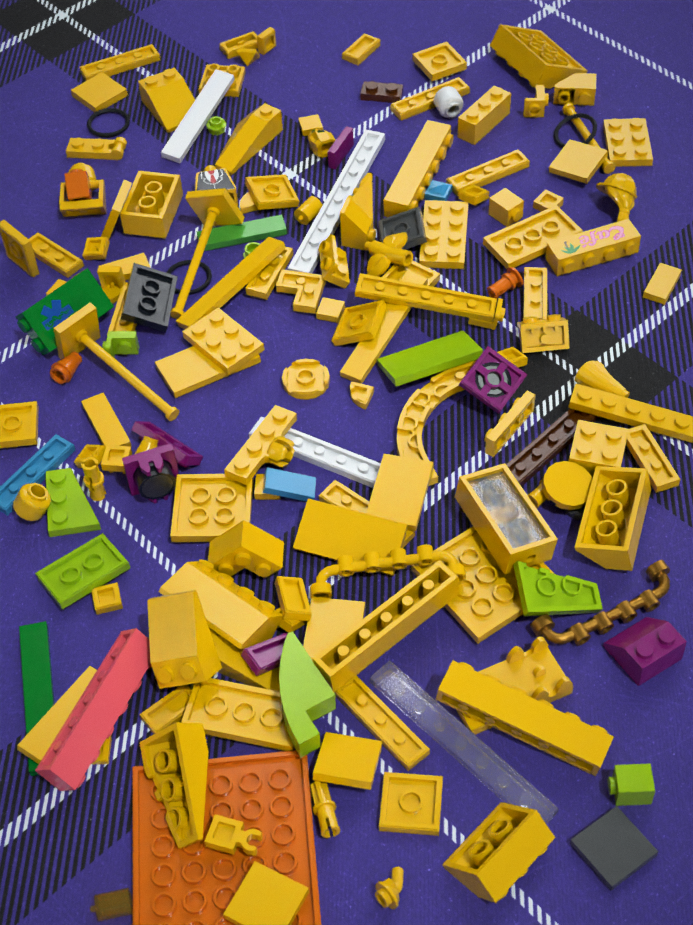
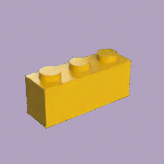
M493 86L458 117V138L473 145L478 143L510 113L511 93L497 86Z

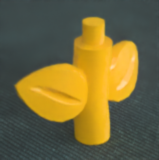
M406 232L386 236L383 243L377 240L365 243L364 249L372 255L368 261L367 275L380 277L387 271L390 263L406 267L412 263V251L402 249L408 240Z

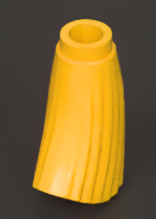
M599 361L586 362L580 367L575 376V382L580 385L626 398L629 397L630 392L616 381Z

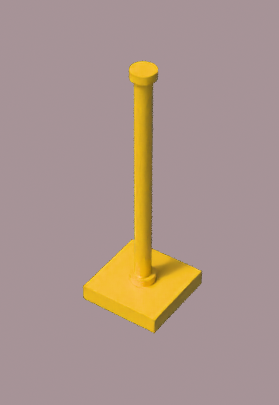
M226 188L187 191L185 199L204 227L175 307L171 309L170 316L174 319H178L184 313L183 309L213 226L243 224L245 217Z
M88 303L54 327L60 359L68 356L71 352L79 353L86 347L89 348L165 414L166 419L173 421L177 418L179 410L176 407H171L95 342L101 336L97 308L92 303Z

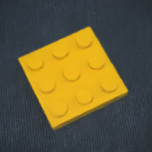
M177 474L170 535L171 541L210 542L242 520L251 524L254 479L252 478L245 485L225 477V474Z

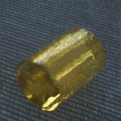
M129 887L95 894V905L90 906L91 913L96 912L99 922L133 914L132 897Z

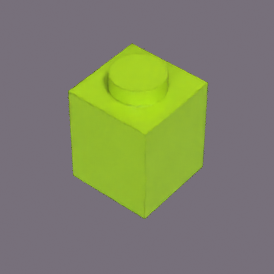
M651 764L614 766L612 777H608L609 795H614L616 806L652 804L655 786Z

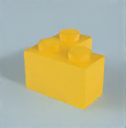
M242 520L210 541L208 562L214 565L213 569L229 576H233L246 568L260 577L267 578L283 567L284 541Z

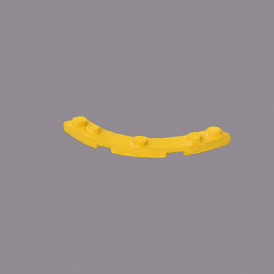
M477 360L445 370L433 376L428 384L422 389H417L403 407L397 425L398 456L429 461L422 444V432L426 420L442 401L455 393L465 390L459 384ZM434 468L429 486L438 483V475Z

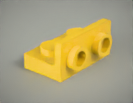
M330 234L326 240L321 242L318 249L322 279L345 289L350 284L346 252L336 247L335 236Z
M560 314L547 315V319L537 320L535 316L524 317L523 321L517 322V327L520 331L521 352L530 353L570 349L568 320L561 318Z

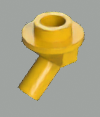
M394 867L392 869L391 879L388 878L383 882L378 881L375 885V897L384 908L396 909L400 901L399 893L403 888L404 870L401 867Z

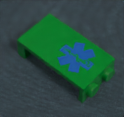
M86 268L15 317L18 320L19 328L31 338L33 348L37 352H41L42 355H45L57 348L54 327L88 303H92L97 308L98 318L112 309L114 305L89 269Z

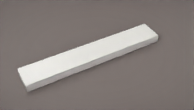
M217 69L214 71L161 151L163 158L177 163L182 162L234 82V75Z
M260 417V419L249 432V437L261 424V422L264 420V417ZM292 428L284 436L294 442V457L374 488L381 463Z

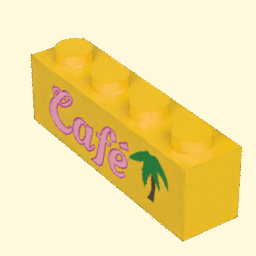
M626 219L547 242L545 259L556 276H560L638 253L641 235L632 222Z

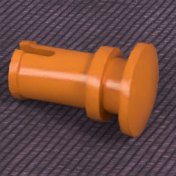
M508 267L507 273H504L501 279L487 287V292L491 298L498 299L499 296L509 289L513 290L516 286H523L522 276L514 267Z

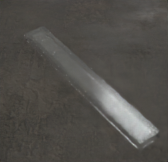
M390 660L370 677V683L503 802L537 810L546 824L558 813L559 808Z

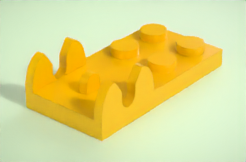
M541 636L532 642L531 648L528 651L524 652L521 647L515 646L510 650L505 661L478 671L483 675L495 676L502 684L510 688L518 687L524 690L527 696L531 698L545 700L549 703L570 695L573 691V683L569 677L565 676L549 650L548 643ZM456 710L470 736L492 728V726Z

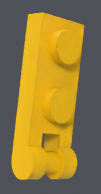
M117 137L115 140L70 138L66 155L67 158L120 160L123 158L127 141L123 137Z

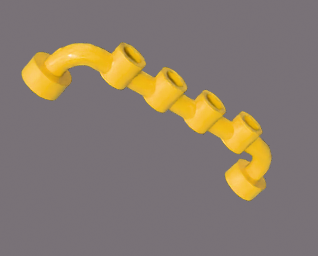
M428 544L418 546L417 553L406 555L405 549L395 548L390 551V557L380 558L378 552H367L364 554V561L353 562L352 556L343 555L337 558L338 564L327 566L319 572L316 582L310 586L311 598L330 599L332 597V587L326 581L330 576L334 575L348 577L356 572L377 573L381 569L386 568L401 570L408 565L419 564L420 566H429L439 560L448 564L447 567L458 576V583L466 579L465 566L459 564L457 558L452 553L433 551V547Z

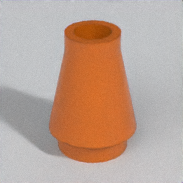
M71 352L68 356L52 364L50 376L59 384L69 382L78 366L82 363V357L77 352Z

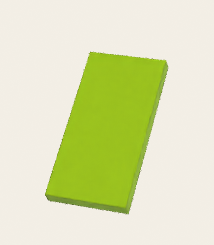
M460 331L378 358L377 363L378 367L397 387L475 361L483 353V349L465 331Z

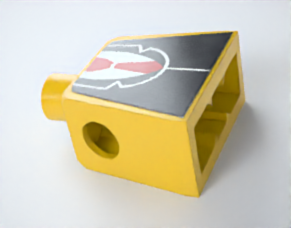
M208 165L204 168V171L196 173L195 191L226 188L236 205H238L236 186L227 169H216L215 166Z

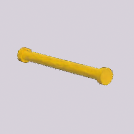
M567 103L562 108L563 113L567 116L577 114L572 103ZM580 118L571 119L579 133L586 140L591 133ZM594 138L588 143V145L600 148ZM608 158L601 164L602 170L606 174L613 172L616 167L613 161H609Z

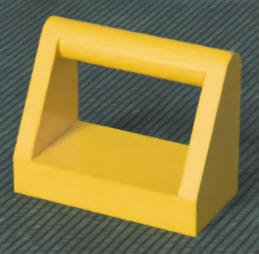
M104 179L90 180L91 189H99L98 199L67 201L66 182L61 183L59 206L63 217L107 214Z

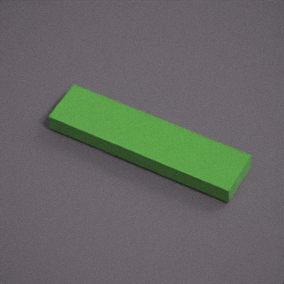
M277 215L243 222V224L212 228L204 251L263 240L268 237L273 238L287 235L283 216ZM202 230L196 231L198 240L200 238Z

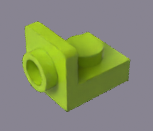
M108 331L107 341H103L102 348L114 358L115 355L139 354L140 347L136 331Z

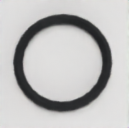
M105 108L98 110L89 117L87 128L96 136L113 137L123 133L128 128L130 118L123 110ZM116 112L125 117V125L115 132L100 133L91 126L92 120L103 113Z
M584 113L573 114L564 118L555 128V142L563 148L566 144L562 143L558 138V132L562 125L574 118H586L591 121L593 130L591 135L581 143L588 144L597 132L595 119Z
M191 260L175 263L166 273L171 274L177 267L190 264ZM200 262L199 266L207 272V279L202 286L190 290L189 295L204 290L211 282V270L203 262ZM175 288V293L179 294L180 289Z

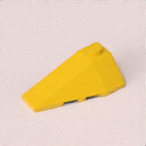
M372 173L365 175L360 181L359 188L355 187L353 190L354 195L347 197L340 211L342 246L365 250V243L375 240L376 230L373 229Z
M209 628L222 665V669L218 673L249 686L280 692V667L256 676L241 656L244 649H239Z
M176 722L139 743L144 771L148 779H153L157 788L154 794L157 801H162L166 808L165 819L178 849H183L203 839L208 747L202 723Z

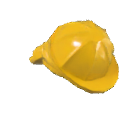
M616 173L609 176L604 182L597 183L596 188L607 194L618 205L617 222L629 219L630 210L633 209L635 205L634 200L637 198L636 185L632 177L624 173Z

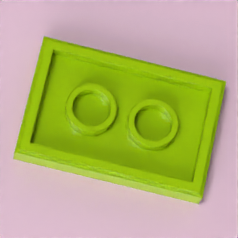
M102 533L39 570L35 575L63 610L91 593L94 588L106 584L131 567L125 557Z

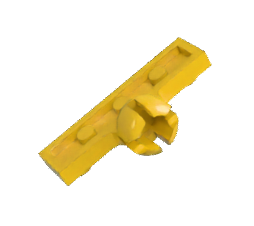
M275 405L224 469L225 477L247 485L265 463H270L279 468L287 467L289 464L287 462L292 460L295 450L293 448L294 442L284 436L296 422L297 413Z

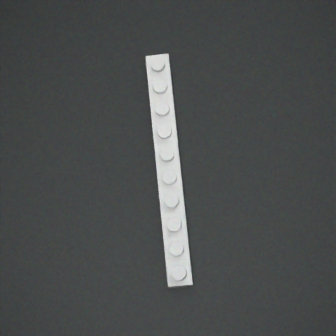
M365 129L288 266L289 271L313 273L320 260L319 245L330 234L334 235L340 224V211L347 197L354 195L353 190L355 187L359 188L360 181L368 173L385 141V133Z

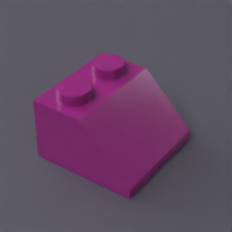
M645 617L604 642L603 647L632 680L640 686L683 658L687 641L668 621Z

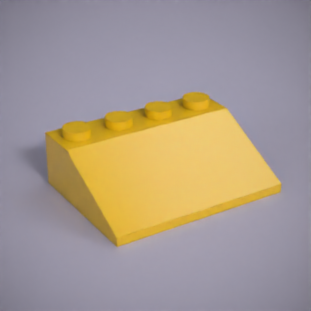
M500 24L490 44L496 51L495 54L504 58L507 61V65L515 68L518 74L529 80V84L536 88V85H544V88L550 89L555 84L575 73H587L588 71L541 30Z

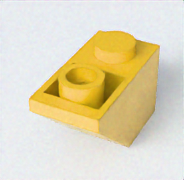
M575 73L555 84L553 104L565 105L572 103L573 105L594 106L596 74Z

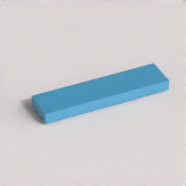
M55 434L0 486V511L8 516L14 510L13 501L20 488L29 483L41 484L46 479V471L56 470L76 450L74 444Z

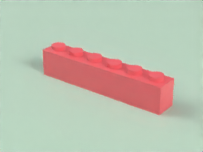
M137 628L121 631L35 770L60 791L76 790L84 782L86 771L99 757L102 744L113 733L114 724L119 716L128 708V701L132 694L141 686V679L145 672L152 667L149 639Z

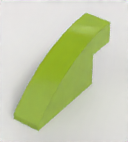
M291 631L286 636L281 654L279 670L280 697L285 726L291 742L301 758L321 747L320 733L312 721L335 710L336 698L327 681L294 632Z

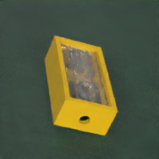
M505 463L459 477L455 499L505 575L515 572L513 565L517 561L527 563L526 566L530 567L552 559L558 539Z

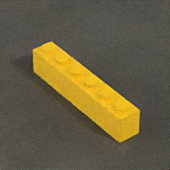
M427 120L384 198L385 217L416 208L419 201L424 199L427 186L429 187L434 173H437L439 170L440 161L445 159L447 148L452 146L454 135L451 134V125Z
M440 560L315 655L312 660L333 692H336L458 596V576Z
M452 660L436 695V700L596 776L601 768L614 737L608 734L606 729L598 725L591 726L582 722L573 713H563L555 709L548 701L536 700L527 696V693L518 687L510 688L502 684L493 675H483L474 671V668L465 662L458 663Z

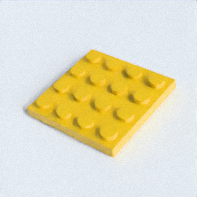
M474 526L434 550L452 553L457 558L458 563L465 566L466 579L458 583L459 595L444 607L477 644L523 615L515 572L504 574ZM544 562L530 566L536 569L540 567L550 570V573L555 574ZM411 565V571L418 577L432 565Z

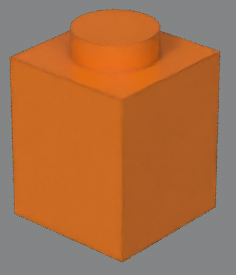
M73 169L70 173L64 174L69 201L92 199L90 178L87 171Z

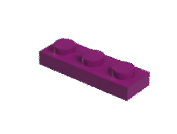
M135 421L132 431L140 435V440H143L144 436L159 440L157 447L172 443L178 465L183 467L200 465L203 459L202 455L153 423Z

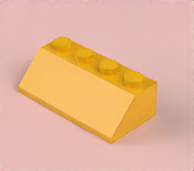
M595 467L575 543V550L605 569L633 570L651 492L648 470L646 468Z
M203 559L186 562L159 589V593L162 595L196 589L208 627L239 649L271 639L283 616L275 610L273 604L259 600L254 596L255 593L252 590L240 587L234 583V579L231 576L219 573L213 569L214 565Z

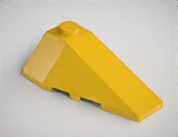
M264 103L242 119L230 136L215 163V167L217 169L225 168L230 175L234 174L283 131L281 110Z

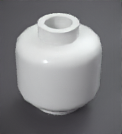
M443 87L434 96V105L443 117H455L463 108V99L454 87Z

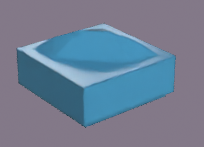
M432 180L425 192V199L447 201L452 192V184Z

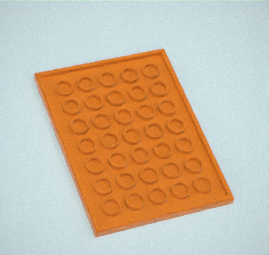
M293 750L208 759L203 839L183 849H178L165 819L167 811L163 802L157 801L154 794L157 788L153 779L147 778L144 766H133V925H236L224 919L223 914L254 861L309 888V894L291 925H321L307 755L300 758L297 751ZM214 815L244 822L243 831L249 829L261 831L262 841L252 839L248 842L249 845L257 847V855H247L240 847H237L234 855L206 847L204 841Z

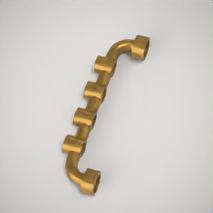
M664 560L656 561L646 570L652 582L659 581V586L656 589H648L631 601H622L614 609L607 612H599L587 622L576 623L566 632H554L552 629L555 623L548 614L535 619L530 627L536 636H544L554 644H565L574 640L577 646L583 645L591 638L589 632L597 629L602 635L613 629L614 624L612 621L620 618L623 623L632 621L637 616L635 610L643 607L646 612L655 610L660 605L658 599L665 596L670 588V580L667 575L670 572V568Z

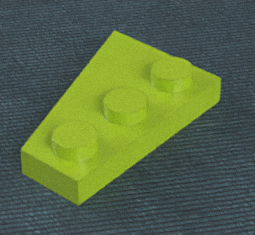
M65 468L46 471V489L51 496V503L47 509L49 536L56 537L101 530L100 523L72 469Z
M517 561L513 565L524 616L599 613L603 609L597 583L569 575L565 577L550 573V570L540 567L536 569L526 566L527 563Z

